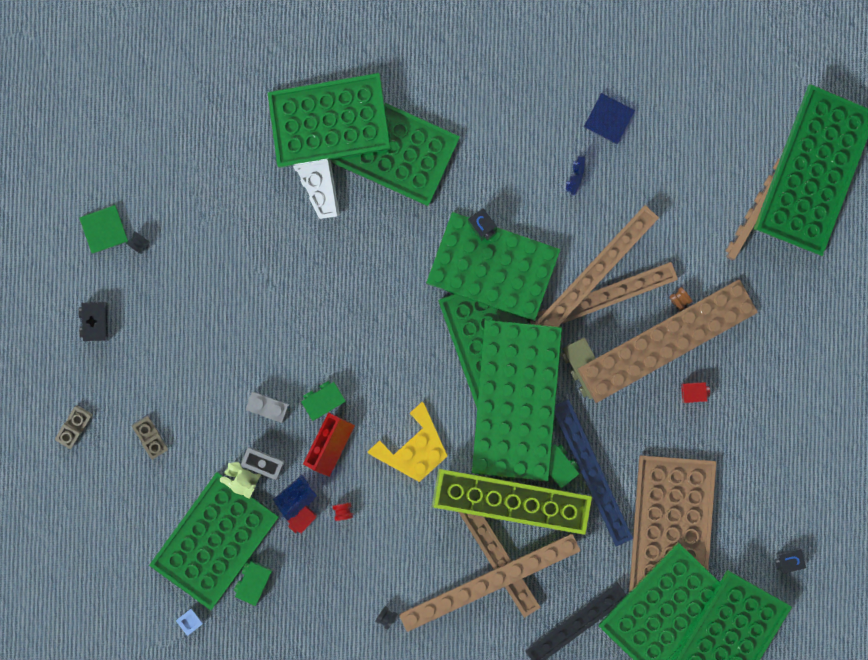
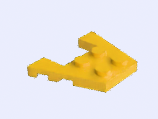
M423 402L410 412L423 428L395 454H392L379 440L367 451L368 454L418 482L447 457Z

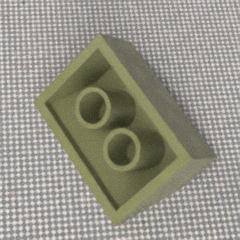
M584 337L562 348L563 353H561V356L566 364L570 363L572 367L570 373L575 381L579 380L581 384L579 390L582 396L592 399L588 388L577 370L596 359Z

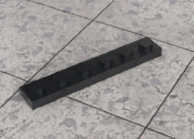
M618 582L527 648L525 652L531 660H547L609 614L626 596V593Z

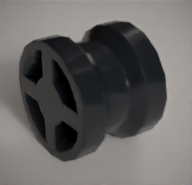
M134 231L132 239L126 242L128 246L140 254L143 253V248L150 243V241Z
M384 606L375 622L383 624L384 628L388 630L398 614L389 611V608Z

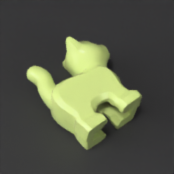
M239 462L228 463V468L224 474L236 478L232 481L227 477H221L220 482L226 484L233 492L250 499L261 474H253L243 469Z

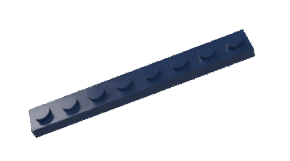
M567 399L556 404V419L615 547L632 540L633 537L570 400Z

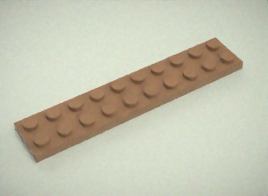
M739 279L581 366L577 370L595 403H598L758 312Z

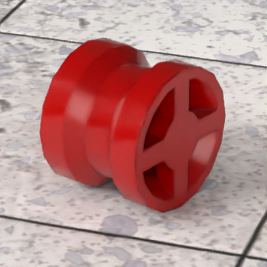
M351 502L332 506L336 514L334 517L335 521L354 518L350 511Z

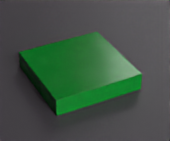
M116 205L79 217L91 254L128 241Z

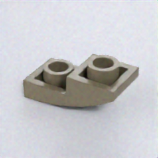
M76 405L67 421L62 425L55 440L71 450L93 414Z
M148 415L132 424L133 430L141 440L151 460L168 451L165 442Z

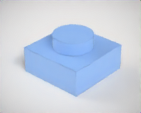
M192 608L176 620L187 636L203 624Z

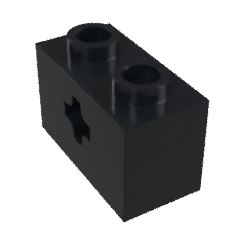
M107 302L81 303V307L78 309L79 319H82V326L79 327L80 338H83L85 342L109 341ZM92 316L95 320H97V323L94 324V327L92 324H89V320H92Z

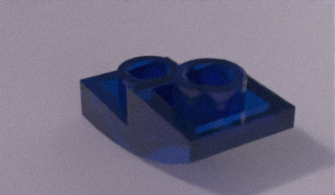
M577 156L576 161H573V173H576L577 176H570L569 181H566V192H569L570 197L575 195L580 186L584 173L585 156Z

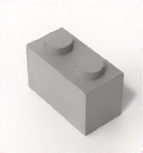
M252 392L246 410L283 423L290 404Z
M248 447L240 466L277 480L285 461Z

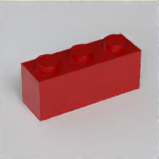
M328 412L303 465L330 477L355 425Z

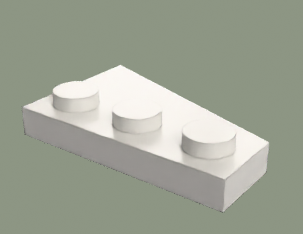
M327 159L293 166L301 178L300 181L303 187L306 188L310 196L309 199L319 219L340 216L331 160Z

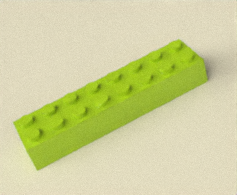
M438 469L431 507L585 535L592 496Z

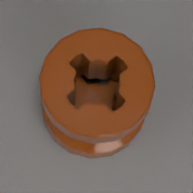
M682 287L678 289L676 294L669 296L679 311H682L686 304L693 302Z

